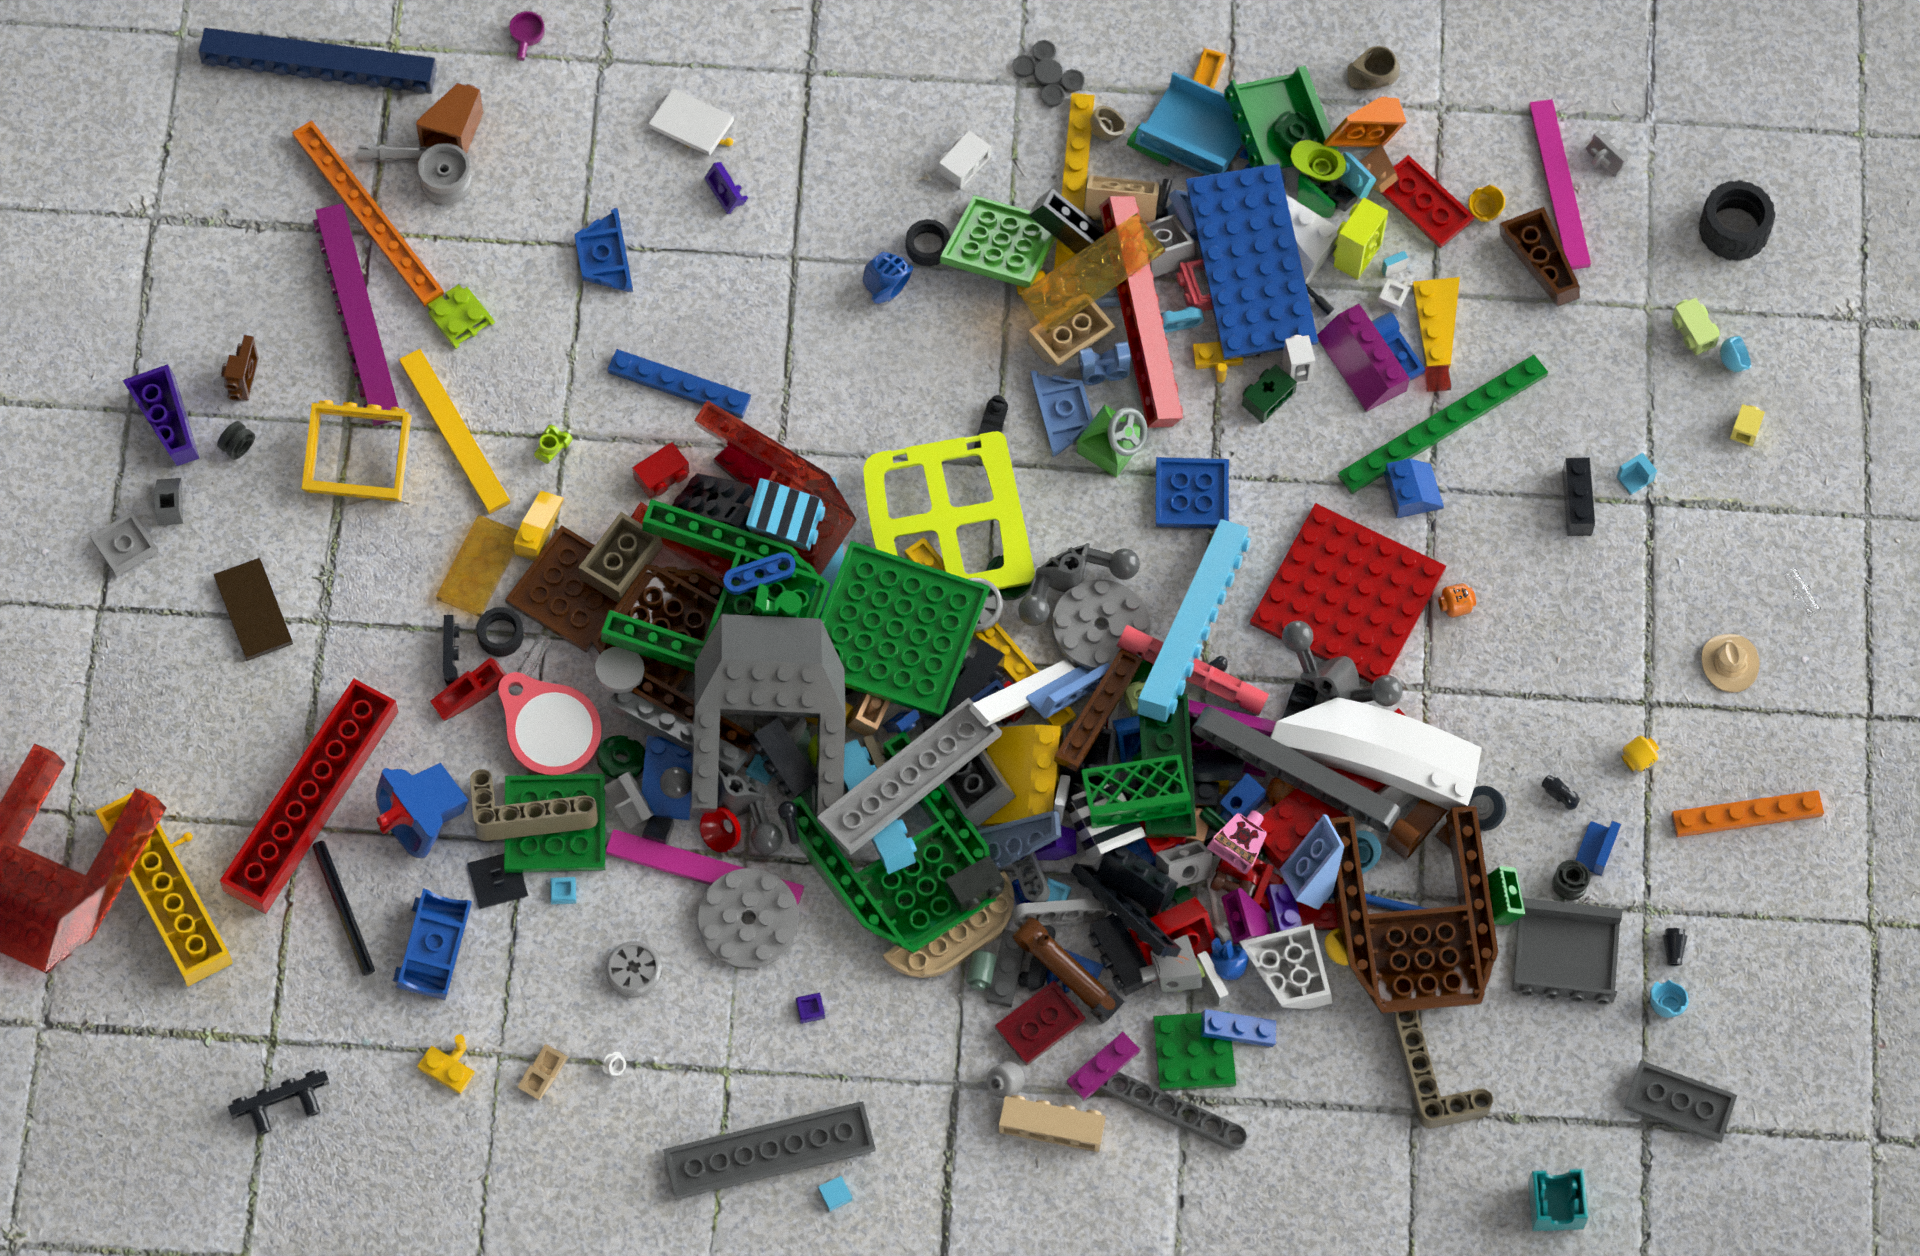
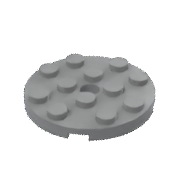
M1090 580L1070 588L1059 599L1053 613L1052 634L1058 649L1069 661H1074L1086 667V670L1093 671L1105 663L1111 666L1121 649L1117 647V643L1126 625L1150 635V617L1143 601L1126 586L1109 580ZM1099 620L1105 622L1108 628L1099 630L1094 624Z
M744 868L721 876L708 888L699 907L698 924L705 945L716 958L733 967L755 969L777 961L792 946L798 932L799 909L791 889L779 877L764 870ZM751 912L755 914V922L750 925L744 924L742 922L744 913Z

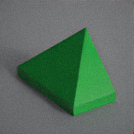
M1301 173L1298 176L1297 202L1322 218H1331L1334 215L1335 203Z

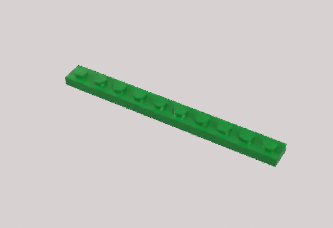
M1533 354L1338 472L1339 479L1351 495L1382 477L1385 473L1386 463L1412 459L1547 377L1548 371Z

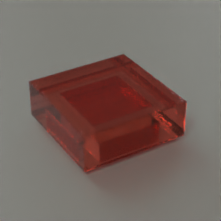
M1448 365L1424 367L1427 392L1451 390Z

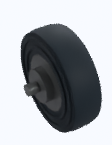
M1490 786L1474 787L1468 806L1477 807L1480 831L1492 830L1499 826L1505 818V799L1499 791Z

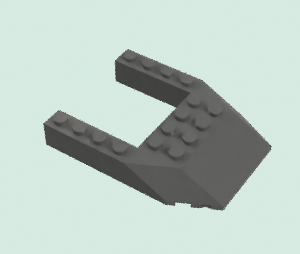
M721 614L694 666L689 812L715 813L717 809L720 714L818 718L815 817H817L843 797L845 672L821 619Z

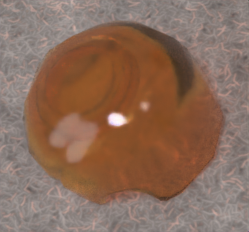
M1274 777L1269 782L1266 790L1267 803L1274 807L1293 792L1295 787Z

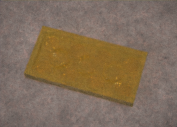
M478 514L436 595V599L481 617L515 553L513 543L518 530Z

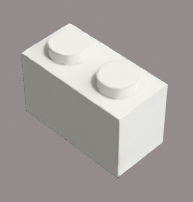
M968 131L964 136L958 137L949 152L943 153L938 162L939 174L959 189H962L991 158V146L971 131Z
M1294 335L1289 339H1285L1282 357L1283 368L1288 375L1297 381V385L1312 382L1315 357L1309 335Z

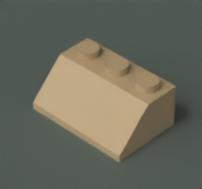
M1089 175L1084 214L1089 216L1090 219L1102 220L1099 205L1108 197L1135 196L1141 225L1155 221L1159 182Z
M1086 292L1029 330L1028 344L1043 361L1059 367L1077 355L1079 350L1086 349L1113 331L1115 325Z

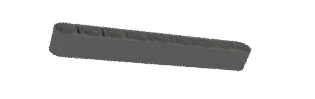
M1204 707L1192 727L1194 733L1202 739L1349 816H1354V819L1379 832L1388 833L1401 812L1399 806L1394 802L1215 708Z

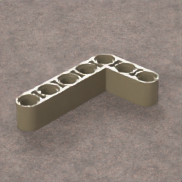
M479 769L470 775L474 827L476 836L480 840L490 841L589 829L598 822L596 802L590 796L496 806L491 773L488 770Z
M1396 1012L1393 1019V1027L1421 1125L1428 1129L1486 1117L1490 1113L1493 1104V1095L1487 1089L1479 1088L1440 1096L1418 1012ZM1406 1015L1411 1019V1022L1404 1023L1399 1017ZM1414 1039L1418 1045L1409 1046L1406 1040ZM1419 1062L1424 1066V1069L1416 1070L1412 1064ZM1426 1086L1431 1090V1093H1421L1418 1088ZM1477 1099L1484 1100L1487 1106L1479 1107L1474 1101ZM1459 1105L1462 1111L1458 1113L1453 1112L1450 1106ZM1433 1110L1438 1116L1430 1118L1426 1115L1425 1111Z

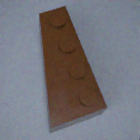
M1544 207L1500 223V236L1557 307L1580 299V285Z

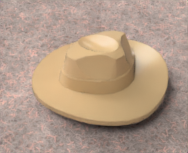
M1737 634L1718 635L1711 638L1703 648L1701 656L1702 667L1706 677L1716 688L1725 692L1736 693L1748 689L1755 682L1759 673V656L1755 646L1745 637Z

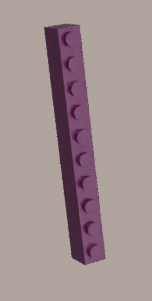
M341 203L316 209L317 219H314L313 223L316 234L321 233L322 239L318 240L321 253L327 254L328 259L324 260L327 274L332 273L333 280L329 281L332 294H338L339 300L335 301L338 315L343 314L345 320L340 323L343 335H349L350 342H346L349 357H355L356 362L352 363L355 377L360 376L361 383L357 384L360 397H365L367 404L381 406L382 410H391V407L399 408L344 205ZM371 419L373 426L393 422Z

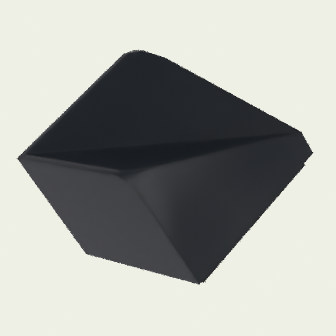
M650 817L643 830L642 837L667 845L674 827V819Z

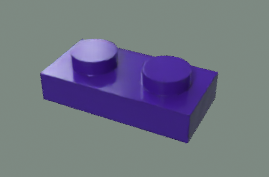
M1269 885L1266 888V893L1276 932L1301 927L1302 923L1297 903L1288 885Z

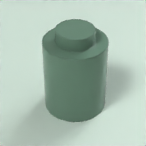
M981 950L972 952L966 982L970 985L971 989L984 991L985 988L991 986L997 960L994 954Z

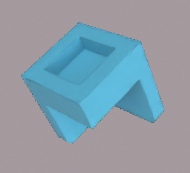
M1642 452L1621 465L1616 477L1628 493L1632 495L1653 482L1657 470Z

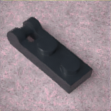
M444 615L443 676L446 686H449L459 678L455 666V661H459V646H455V638H460V624L455 623L454 615Z

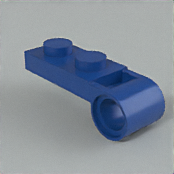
M1388 312L1372 320V323L1410 378L1409 381L1424 374L1425 368L1401 334L1395 315L1392 312Z

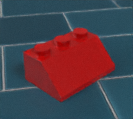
M1196 897L1150 918L1172 940L1188 935L1196 959L1197 955L1204 951L1208 955L1212 953L1211 943L1216 937L1208 912ZM1128 928L1147 965H1152L1150 952L1153 948L1137 938L1138 934Z

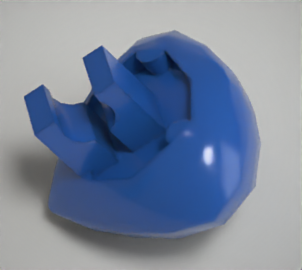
M1215 938L1211 943L1212 953L1209 954V957L1214 964L1216 973L1225 980H1238L1245 973L1248 966L1249 957L1242 946H1232L1231 940H1227L1222 946L1220 938Z

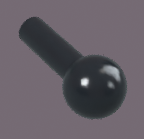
M1163 179L1157 201L1155 220L1167 217L1169 214L1166 204L1172 185V180Z
M784 801L778 807V815L781 819L785 820L790 843L797 844L800 841L795 822L798 808L795 803Z

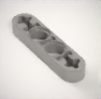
M1096 898L1023 903L1014 907L1011 912L1014 923L1018 927H1021L1029 917L1036 919L1044 926L1096 922L1104 918L1107 913L1103 901Z

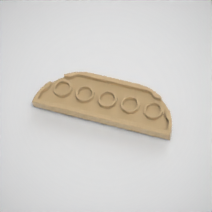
M1001 872L1005 880L1004 889L996 897L997 900L917 952L912 954L899 946H895L883 955V959L892 968L905 975L929 978L949 972L971 957L973 951L981 950L991 943L1008 926L1012 917L1011 912L1014 908V891L1006 872Z

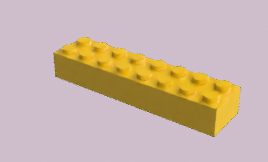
M141 788L96 810V815L187 987L232 965L233 962L228 949Z

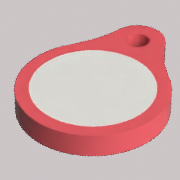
M519 672L509 673L501 679L498 693L506 718L508 746L520 766L534 775H564L580 772L593 760L601 742V721L596 707L586 695L575 688L539 681ZM513 686H519L523 691L520 695L514 696L509 693V689Z

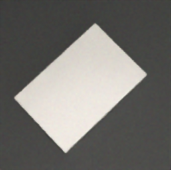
M673 88L649 122V128L710 156L734 121V118L726 112Z

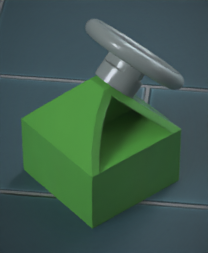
M1104 404L1077 440L1076 453L1117 478L1132 456L1139 452L1145 444L1147 424L1144 416L1134 408H1122L1116 412ZM1134 418L1137 419L1139 425L1134 423Z

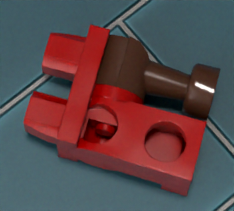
M1220 858L1209 888L1216 892H1219L1222 888L1228 893L1241 888L1266 913H1269V901L1264 892L1269 885L1282 884L1284 878L1273 872L1274 866L1266 865L1257 858L1246 875ZM1226 874L1238 879L1239 883L1227 880Z

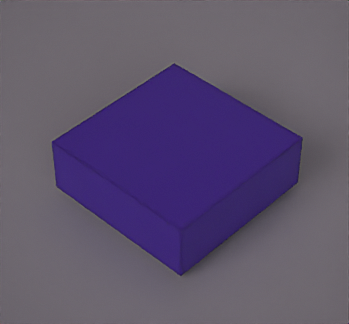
M820 992L795 997L801 1024L826 1019Z

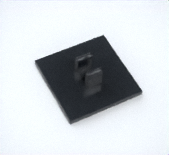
M504 853L467 863L479 909L528 897L522 872L505 873Z

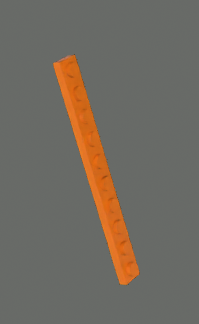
M311 120L293 131L294 139L422 305L425 307L439 296L444 295V291L314 122Z

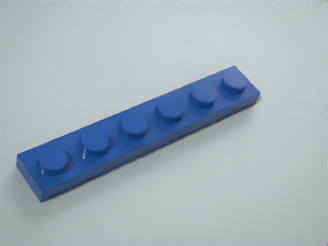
M616 349L608 367L609 374L743 419L751 400V394Z

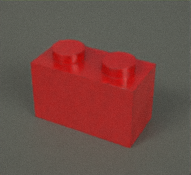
M673 442L632 467L633 478L650 499L654 496L662 495L669 486L682 482L690 473L689 462Z

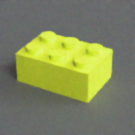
M1364 197L1359 205L1357 203L1353 205L1348 221H1343L1337 230L1339 236L1335 241L1337 247L1333 253L1335 257L1333 267L1357 280L1382 246L1388 210Z

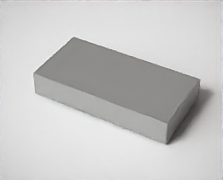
M1061 775L1054 804V810L1060 813V824H1062L1070 785V776Z

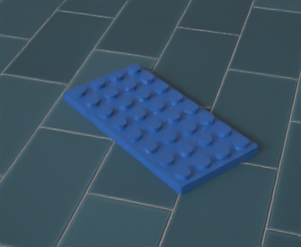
M1279 164L1186 179L1187 193L1223 359L1228 360L1284 350L1285 339H1289L1294 335H1309L1311 345H1317V332Z

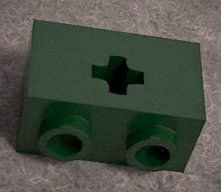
M1275 364L1270 370L1268 368L1265 369L1254 385L1250 384L1245 388L1242 393V406L1260 422L1264 423L1295 394L1297 381Z

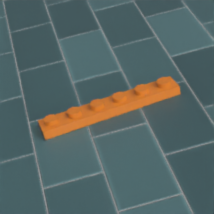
M1819 790L1676 810L1671 815L1676 837H1684L1822 817L1824 810Z

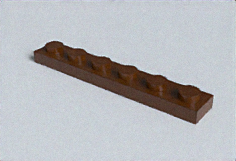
M1120 649L1055 754V762L1077 771L1140 669L1143 658Z

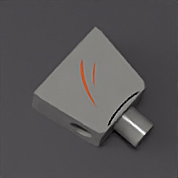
M1188 935L1173 940L1181 948L1178 957L1166 956L1162 958L1151 951L1152 965L1139 968L1142 982L1146 983L1157 980L1161 992L1164 993L1202 987L1201 972Z

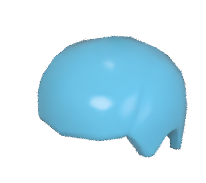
M1733 336L1724 340L1720 349V357L1726 368L1733 372H1742L1750 369L1751 360L1743 339L1740 336Z
M1671 980L1665 983H1659L1658 981L1654 983L1650 990V1005L1656 1014L1661 1017L1672 1018L1683 1014L1687 1009L1689 1003L1688 993L1681 985Z

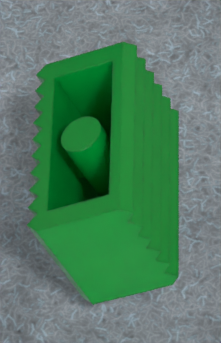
M1499 866L1488 873L1487 879L1494 924L1510 925V923L1525 916L1517 869L1515 867Z

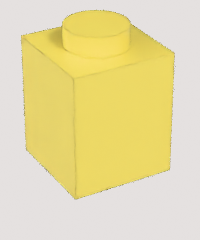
M1742 404L1730 439L1753 447L1765 412L1756 406Z

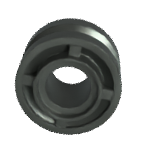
M236 421L222 432L217 446L223 452L227 451V455L231 459L236 460L250 449L255 440V434L250 429H246L243 423Z
M1564 861L1557 867L1552 879L1553 890L1563 899L1577 900L1586 892L1591 878L1590 872L1579 861ZM1567 878H1571V879H1573L1575 882H1571V881H1569Z

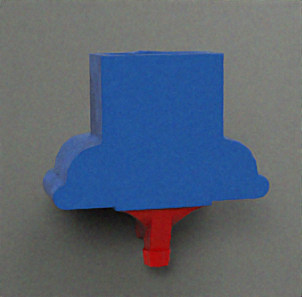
M441 763L415 775H411L403 769L390 770L389 768H384L376 788V802L381 814L376 818V822L383 834L391 830L402 847L410 855L418 859L425 858L435 844L442 824L464 814L468 799Z

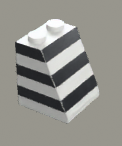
M1107 783L1102 790L1113 795L1118 787L1115 785L1109 786ZM1085 791L1072 796L1073 801L1066 805L1088 860L1104 855L1105 852L1122 845H1129L1146 836L1139 822L1092 829ZM1123 793L1117 797L1122 802L1127 801ZM1098 794L1093 800V805H1105L1108 800Z

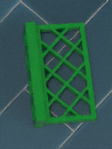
M1181 754L1081 770L1092 829L1191 813V798L1188 792ZM1177 763L1178 769L1173 775L1162 770L1168 764ZM1142 768H1149L1154 771L1148 779L1137 774ZM1117 772H1124L1129 775L1123 783L1113 778ZM1158 774L1168 780L1162 788L1152 782ZM1098 775L1104 780L1097 787L1089 782L1088 777ZM1133 778L1143 783L1137 792L1127 786ZM1108 782L1118 787L1113 795L1102 790ZM1174 783L1182 788L1183 793L1171 794L1167 789ZM1147 787L1158 792L1155 797L1151 798L1143 796L1142 793ZM1122 791L1133 796L1130 801L1125 802L1120 801L1117 797ZM1098 794L1108 800L1105 805H1093V800Z

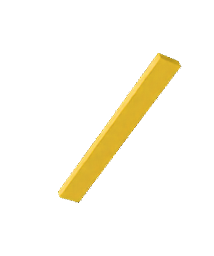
M418 349L400 358L399 362L487 512L491 514L511 504L509 497L422 350Z

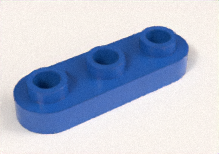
M778 553L732 568L724 576V588L730 594L738 595L757 589L759 583L766 586L787 579L795 571V560L788 553ZM784 564L787 566V569L782 571L778 566ZM761 572L764 576L757 578L755 573ZM733 580L740 581V585L734 586L731 582Z

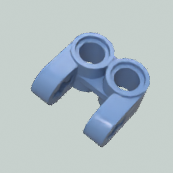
M1127 341L1114 343V349L1108 350L1102 355L1093 353L1092 348L1079 350L1078 364L1085 385H1096L1105 379L1118 381L1130 374L1131 357Z

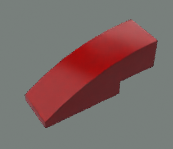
M490 657L474 671L465 672L430 700L441 718L446 721L498 690L501 679L507 674L498 661Z

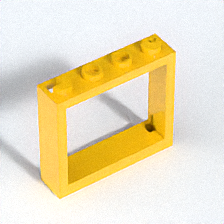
M319 400V403H312L301 489L307 493L401 502L411 423L409 412H405V409L391 407V410H382L381 406L367 404V408L357 407V404L352 402H343V405H333V401ZM322 414L402 422L394 488L314 480Z

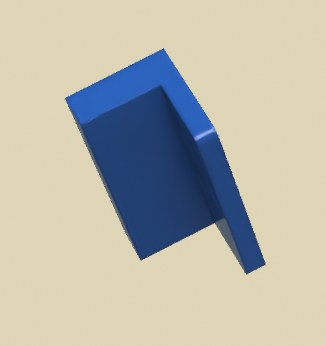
M1591 821L1575 860L1583 863L1589 872L1602 876L1621 824L1612 821L1610 827H1606Z

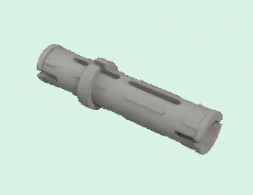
M359 145L358 158L359 161L374 160L380 161V163H385V161H419L421 155L430 146Z

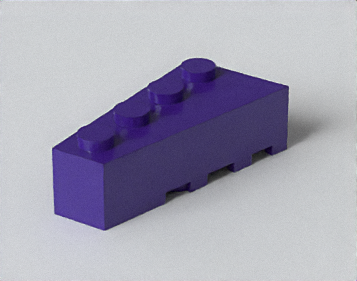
M167 364L122 380L176 466L200 459L176 376Z

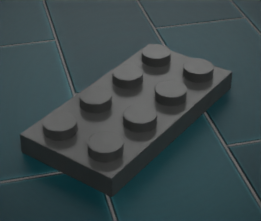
M1640 1060L1623 1109L1721 1143L1737 1094Z

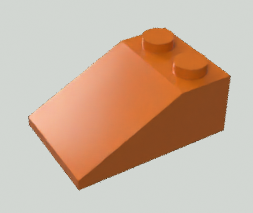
M1383 96L1350 114L1324 141V145L1377 147L1381 144L1384 147L1407 122L1399 98Z

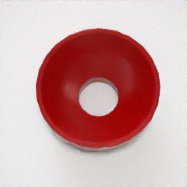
M717 807L715 813H704L700 819L701 836L706 845L712 850L720 853L727 852L739 843L741 838L740 823L730 810ZM724 820H728L732 824V832H728L725 829Z

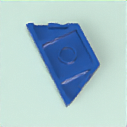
M614 208L611 210V214L602 220L598 218L588 228H583L574 234L582 280L626 292H633L618 208Z

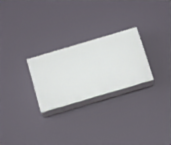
M1204 951L1198 954L1197 960L1204 970V979L1218 1006L1227 1003L1229 993L1220 976L1216 973L1208 953Z

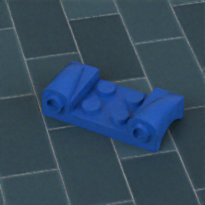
M423 888L420 898L415 897L412 911L416 912L403 964L402 967L396 966L393 981L397 982L396 988L446 1000L472 901L446 898Z

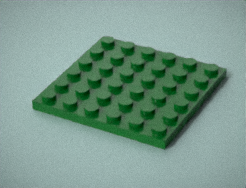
M850 541L820 617L844 667L845 687L942 719L989 595L990 586Z

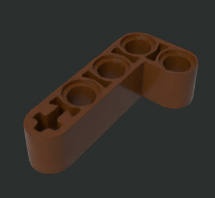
M1421 799L1405 819L1400 818L1392 827L1387 837L1386 846L1407 860L1449 810Z

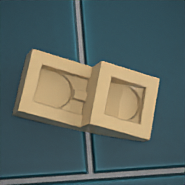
M545 1044L534 1064L528 1067L518 1088L540 1100L561 1071L568 1056Z

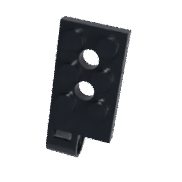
M696 473L689 480L682 493L675 498L671 506L750 532L746 523L751 508L744 505V503L754 492V489L746 483Z

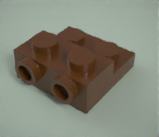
M244 335L242 343H238L236 356L229 355L227 363H223L221 376L225 379L224 387L228 390L227 397L230 400H249L259 360L254 336Z

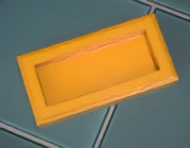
M1204 48L1192 80L1215 90L1226 54Z

